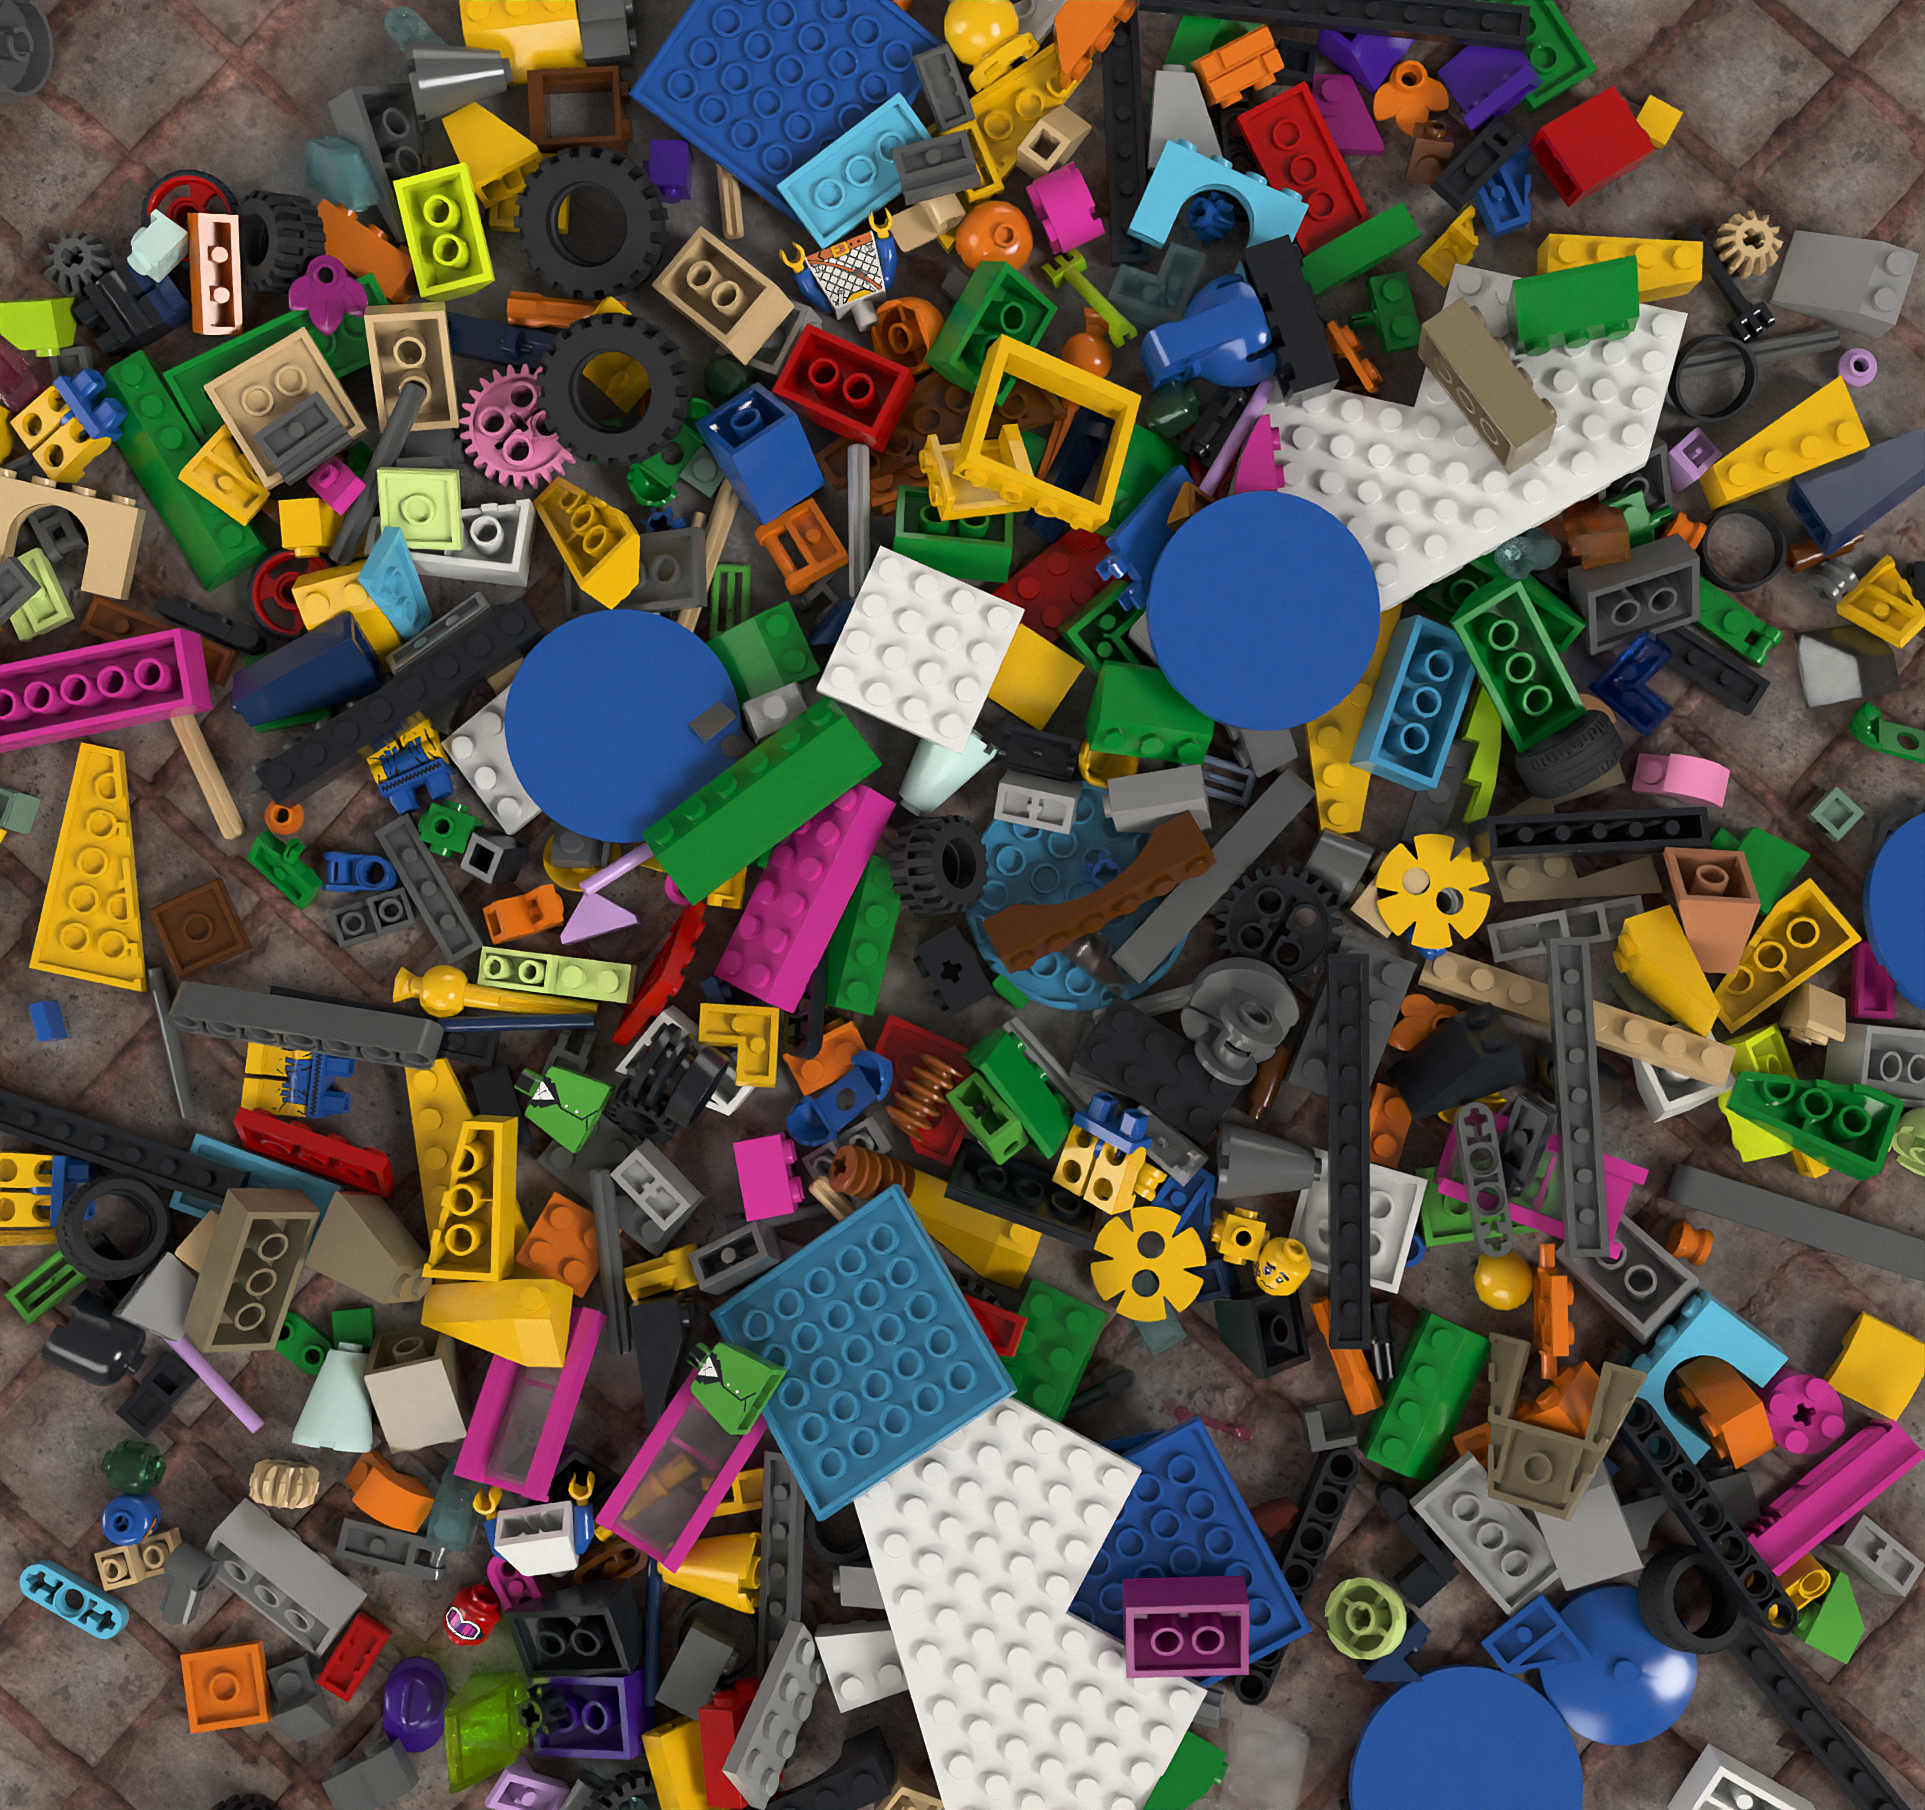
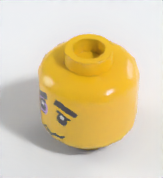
M1275 1237L1269 1240L1259 1253L1258 1261L1253 1263V1272L1258 1286L1266 1293L1271 1295H1290L1306 1279L1312 1266L1306 1248L1301 1242L1286 1237Z

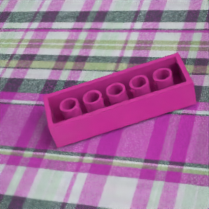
M182 628L0 665V753L213 710L200 634Z
M857 783L778 842L713 975L769 1004L794 1014L806 990V985L810 981L811 974L814 968L817 967L896 803L871 788Z

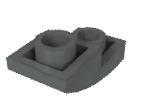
M404 887L368 897L365 901L328 911L340 949L367 942L416 924Z

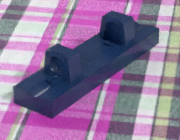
M446 311L447 321L451 324L449 330L451 354L507 367L511 364L513 368L522 369L523 364H527L531 372H536L540 366L543 367L544 364L540 362L546 350H550L553 345L552 340L557 336L555 334Z
M1080 406L1044 482L1079 496L1102 447H1108L1112 433L1111 429L1115 420ZM1031 507L1023 525L1044 541L1055 543L1066 522L1056 517L1039 515Z

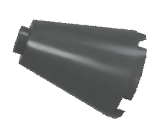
M418 41L403 42L419 123L428 122L461 109L473 102H479L507 91L506 82H513L509 57L501 58L500 50Z
M1231 1122L1220 1123L1216 1152H1218L1217 1165H1215L1214 1175L1216 1177L1214 1197L1216 1199L1228 1200L1311 1189L1313 1181H1320L1322 1159L1315 1157L1314 1149Z

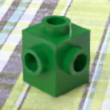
M445 800L444 806L431 803L430 809H426L423 812L419 821L418 831L422 832L419 840L431 843L429 851L449 858L452 857L453 851L465 854L473 832H481L484 820L466 814L468 807L453 801Z

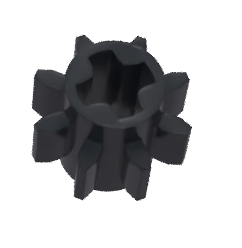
M552 1683L541 1687L535 1685L524 1690L527 1700L517 1704L520 1725L530 1730L533 1737L542 1733L549 1735L558 1731L560 1724L557 1720L568 1715L564 1694L554 1690Z

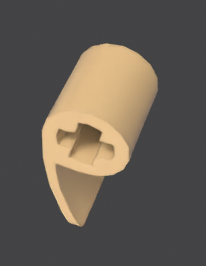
M955 193L919 202L893 215L892 226L889 230L902 252L906 253L954 228L963 220L966 212Z

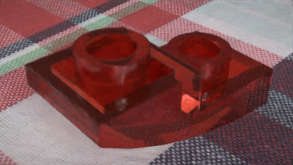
M1286 1496L1262 1503L1251 1508L1249 1511L1258 1528L1261 1527L1272 1538L1277 1532L1282 1534L1293 1525L1296 1520L1295 1514L1299 1509Z

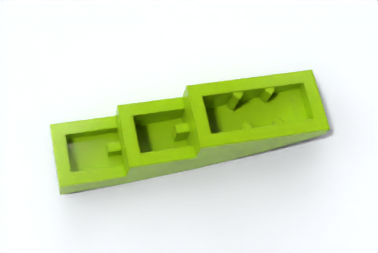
M1478 678L1458 737L1459 740L1474 745L1461 782L1474 787L1462 823L1466 825L1488 815L1496 785L1501 750L1502 720L1480 678Z

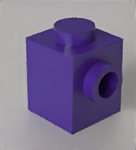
M650 139L649 161L644 160L642 167L651 175L649 178L652 183L658 185L663 195L660 198L661 202L674 204L679 203L681 199L691 200L693 154L689 141Z

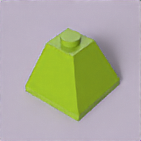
M79 296L0 300V334L19 350H35L36 357L60 355L59 348L72 346L74 342L78 316L73 309L80 303Z

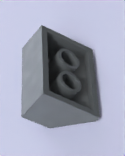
M1678 533L1568 569L1569 601L1573 611L1586 621L1581 635L1587 652L1590 655L1700 620V557Z

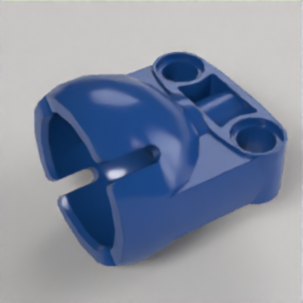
M1226 274L1208 283L1195 294L1185 310L1183 319L1179 322L1163 324L1151 330L1145 336L1139 352L1140 363L1154 396L1174 391L1183 384L1200 377L1212 384L1229 389L1234 387L1248 388L1265 381L1275 373L1276 368L1274 352L1270 348L1264 349L1272 342L1265 314L1253 288L1248 282H1244L1241 274Z

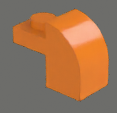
M553 883L539 886L524 895L495 901L483 908L493 945L549 931L562 926V921H564L562 916L564 911L563 902L560 895L555 892Z
M373 1449L367 1453H362L344 1480L355 1493L352 1501L361 1510L383 1524L408 1532L416 1533L437 1502V1499L419 1478L395 1472L382 1455Z

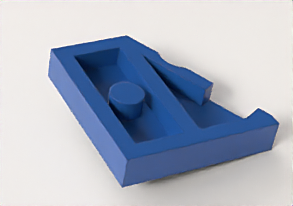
M1200 1168L1183 1187L1171 1175H1168L1157 1191L1154 1200L1148 1206L1164 1208L1180 1215L1181 1219L1172 1238L1189 1227H1193L1201 1239L1206 1255L1208 1226L1210 1227L1211 1203L1214 1196L1216 1177Z

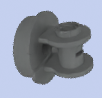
M0 0V103H10L18 100L20 97H28L37 93L45 85L52 69L54 55L52 33L45 14L34 0Z
M1243 957L1220 960L1205 968L1196 977L1192 985L1189 1005L1184 1006L1181 1012L1183 1030L1190 1042L1195 1046V1054L1201 1065L1212 1076L1232 1085H1246L1251 1082L1257 1073L1256 1063L1270 1059L1276 1053V1047L1284 1040L1290 1026L1296 1025L1299 1019L1297 1000L1285 978L1272 966L1259 960Z

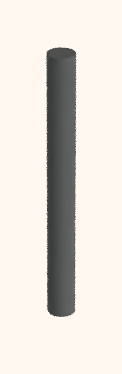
M163 967L147 970L181 1120L197 1117L178 1030L167 1022V1016L172 1005Z

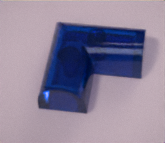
M1643 629L1588 685V688L1644 737H1647L1674 711L1672 705L1646 684L1672 658L1673 653L1656 634L1648 629Z

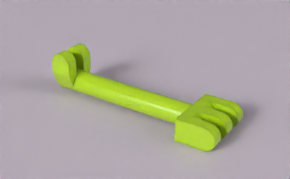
M1075 248L1066 252L1070 259L1069 262L1060 254L1053 258L1058 268L1057 270H1054L1049 263L1041 267L1044 276L1056 289L1068 282L1109 324L1108 333L1111 341L1117 348L1125 344L1124 335L1130 340L1138 335L1136 328L1130 321L1121 315L1081 274L1088 267L1084 257Z

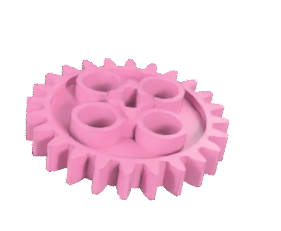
M510 364L507 367V376L504 377L494 369V382L490 384L483 378L479 379L484 388L481 393L470 389L469 393L475 400L474 404H462L463 409L470 414V417L459 419L462 427L469 429V431L460 434V438L464 443H472L464 451L469 458L478 456L473 465L478 470L487 467L485 476L489 480H493L499 474V483L503 487H506L510 480L513 479L514 485L518 490H522L525 480H528L531 486L537 489L538 478L543 477L547 483L551 484V472L554 470L562 476L565 475L561 465L564 461L570 464L576 463L570 454L572 449H564L557 442L560 437L556 432L551 436L541 435V429L545 424L543 420L547 419L545 411L539 409L537 397L541 396V386L536 385L537 373L542 372L543 369L541 366L532 375L527 364H523L520 374H517ZM527 393L533 395L530 405L522 408L516 406L517 399L521 395ZM493 419H504V425L499 431L493 433L487 431L488 424ZM523 422L529 427L528 430L522 432L517 428L518 423ZM504 443L502 449H496L498 444ZM521 446L529 447V454L522 461L512 460L515 449Z

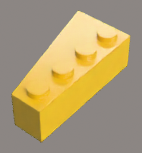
M1549 234L1537 249L1536 275L1636 255L1639 303L1687 295L1702 280L1703 242Z
M1842 375L1712 465L1698 478L1711 511L1790 482L1797 475L1862 451L1870 446Z
M478 1115L464 1120L451 1166V1179L448 1189L444 1191L441 1202L443 1208L438 1226L434 1229L430 1243L432 1245L428 1262L424 1264L421 1277L499 1282L513 1273L518 1117Z

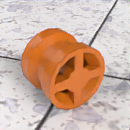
M1679 510L1674 514L1675 519L1668 522L1660 539L1678 533L1695 550L1705 534L1707 525L1700 521L1693 523L1688 520L1685 513Z
M1678 1220L1669 1234L1666 1251L1676 1259L1684 1257L1687 1258L1689 1264L1700 1267L1704 1264L1711 1251L1713 1233L1705 1228L1696 1230L1691 1227L1690 1223Z

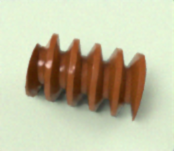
M922 1053L920 1057L927 1067L924 1069L913 1066L911 1069L918 1080H903V1084L909 1093H894V1097L900 1106H885L886 1111L891 1117L890 1121L920 1142L923 1141V1137L917 1128L926 1130L932 1128L926 1115L939 1117L941 1112L935 1105V1102L948 1104L949 1101L943 1090H953L958 1086L952 1077L966 1078L935 1055Z
M845 1144L839 1148L828 1174L831 1189L837 1192L843 1191L847 1195H855L859 1199H867L868 1201L893 1184H899L909 1199L915 1188L916 1180L914 1168L910 1163L903 1160L899 1161L891 1156L887 1157L884 1154L876 1153L867 1148L864 1149L855 1144Z

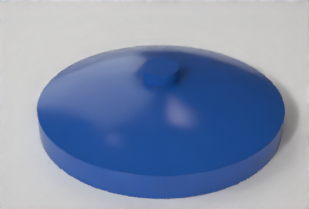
M1601 1583L1589 1586L1572 1594L1556 1608L1593 1653L1591 1660L1587 1662H1581L1580 1660L1557 1664V1667L1546 1669L1537 1668L1542 1691L1547 1701L1554 1707L1563 1721L1580 1735L1608 1745L1641 1743L1667 1730L1677 1721L1687 1707L1693 1694L1697 1676L1696 1654L1676 1651L1659 1642L1650 1633V1630L1646 1628L1640 1615L1639 1604H1637V1586L1624 1583ZM1677 1615V1617H1678L1679 1621L1681 1622V1624L1684 1626L1685 1629H1687V1627H1686V1625L1684 1624V1622H1683V1621L1681 1620V1618Z

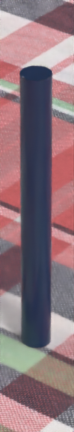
M595 1013L455 1016L439 1017L438 1024L443 1027L444 1032L584 1029L596 1027Z
M649 1555L646 1570L643 1706L652 1707L659 1706V1701L655 1700V1697L660 1689L662 1574H659L657 1570L658 1561Z

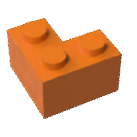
M1703 1355L1675 1371L1681 1386L1677 1389L1680 1399L1689 1410L1695 1408L1700 1413L1699 1419L1711 1436L1707 1438L1711 1450L1720 1460L1726 1458L1734 1469L1737 1470L1776 1447L1762 1400L1727 1361L1718 1357Z
M1587 1361L1573 1367L1567 1364L1557 1369L1558 1379H1550L1552 1383L1549 1388L1543 1391L1537 1399L1531 1402H1527L1524 1399L1516 1404L1513 1420L1585 1440L1600 1379Z

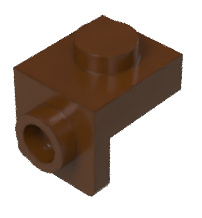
M1428 120L1425 123L1416 122L1414 125V140L1405 171V181L1432 185L1435 179L1449 165L1454 146L1453 129L1445 123L1436 120Z

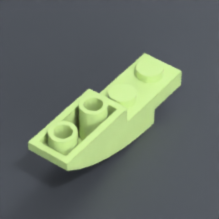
M482 946L477 985L632 1004L637 965Z

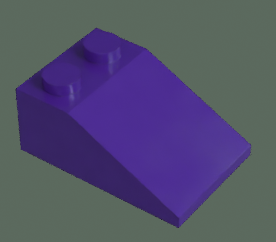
M637 1665L632 1674L528 1678L529 1688L535 1685L541 1687L552 1683L554 1690L564 1694L566 1712L568 1713L566 1717L557 1720L560 1724L558 1731L549 1735L542 1733L533 1737L535 1756L631 1760L645 1753L641 1735L656 1728L657 1723L655 1706H643L644 1665Z

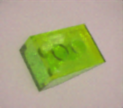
M518 1671L471 1674L445 1708L444 1720L449 1794L459 1793L515 1763L523 1748L527 1747L528 1730L520 1725L518 1718L519 1708L517 1704L525 1700V1686L523 1683H518Z

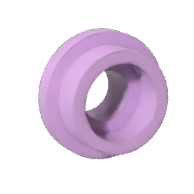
M1861 348L1847 351L1840 357L1837 364L1838 377L1842 375L1845 385L1851 387H1862L1873 380L1877 372L1876 359L1869 351ZM1854 361L1862 365L1863 372L1855 370Z

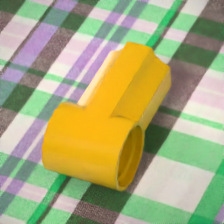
M696 1243L674 1248L664 1252L663 1256L625 1267V1283L632 1300L655 1295L672 1288L674 1291L697 1285L698 1282L688 1254L698 1250Z

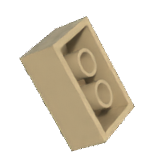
M702 226L697 229L651 285L673 308L745 366L795 307L775 283Z
M445 302L366 306L364 320L380 433L384 432L404 384L407 382L416 384L426 391L425 399L410 431L459 428V410Z

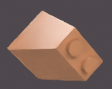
M1665 847L1663 854L1683 930L1702 971L1735 974L1761 906L1744 851Z

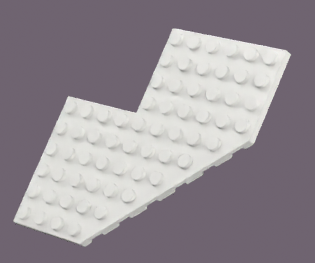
M1455 263L1443 309L1461 297L1470 307L1476 306L1483 314L1486 321L1485 327L1492 337L1498 336L1506 344L1510 353L1509 359L1515 367H1522L1529 374L1533 382L1532 389L1540 399L1546 398L1552 404L1557 413V424L1549 449L1511 475H1508L1427 366L1414 407L1332 389L1330 393L1285 407L1277 377L1271 375L1266 380L1272 382L1275 388L1243 442L1228 496L1234 495L1239 465L1253 429L1261 415L1270 414L1271 427L1279 426L1281 450L1274 451L1275 465L1283 464L1285 487L1277 488L1278 492L1298 496L1319 505L1347 527L1363 548L1371 564L1379 591L1380 612L1387 611L1414 596V593L1433 582L1435 584L1457 572L1467 563L1512 541V538L1530 528L1533 529L1555 517L1565 508L1580 500L1583 501L1610 486L1615 480L1644 467L1649 457L1688 313L1639 303L1640 317L1634 332H1630L1628 336L1622 339L1610 341L1605 337L1590 340L1587 345L1579 348L1569 349L1566 346L1551 348L1549 352L1540 356L1529 357L1526 354L1515 356L1506 311L1513 280L1521 279V277Z
M1011 1396L854 1500L945 1810H1143L1160 1776H1163L1206 1696L1208 1692L1207 1687L1188 1676L1126 1678L1124 1641L1068 1611L1073 1598L1142 1470L1140 1466Z

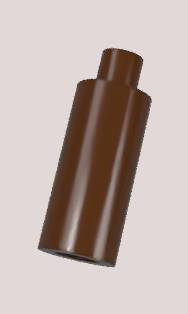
M1861 532L1836 552L1826 557L1823 556L1812 538L1787 547L1784 563L1792 574L1827 562L1829 559L1851 553L1854 550V544L1864 540V534Z
M1278 1045L1276 1053L1270 1059L1259 1063L1257 1073L1245 1099L1251 1101L1246 1115L1260 1120L1265 1107L1272 1109L1294 1051Z

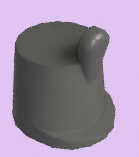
M1325 827L1313 844L1304 863L1288 856L1283 860L1282 867L1286 870L1288 864H1292L1293 873L1300 874L1303 869H1307L1308 877L1313 880L1320 877L1322 880L1321 885L1331 889L1332 893L1338 896L1336 903L1342 906L1364 873L1374 848Z

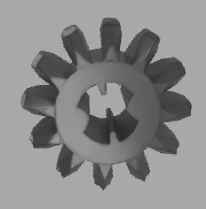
M75 228L71 237L66 233L60 232L61 242L58 245L56 243H48L49 248L54 251V254L43 258L45 263L51 267L47 272L49 278L54 282H58V287L62 291L69 294L74 292L77 296L85 298L87 293L84 291V287L92 282L95 284L106 272L116 268L109 259L112 255L110 248L102 244L101 239L96 234L89 233L86 235L82 230Z

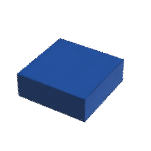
M40 1001L29 1005L37 1041L56 1042L68 1038L58 1001Z

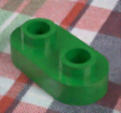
M288 1310L283 1325L289 1327L290 1335L288 1338H285L280 1334L275 1349L303 1372L309 1375H318L329 1349H335L334 1340L300 1312ZM311 1349H315L320 1353L319 1362H314L310 1359L309 1353Z

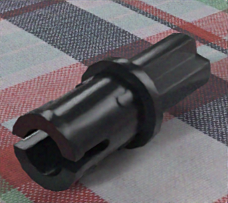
M1388 1302L1370 1303V1356L1375 1381L1379 1382L1391 1381L1396 1378L1392 1342L1396 1341V1337H1392Z

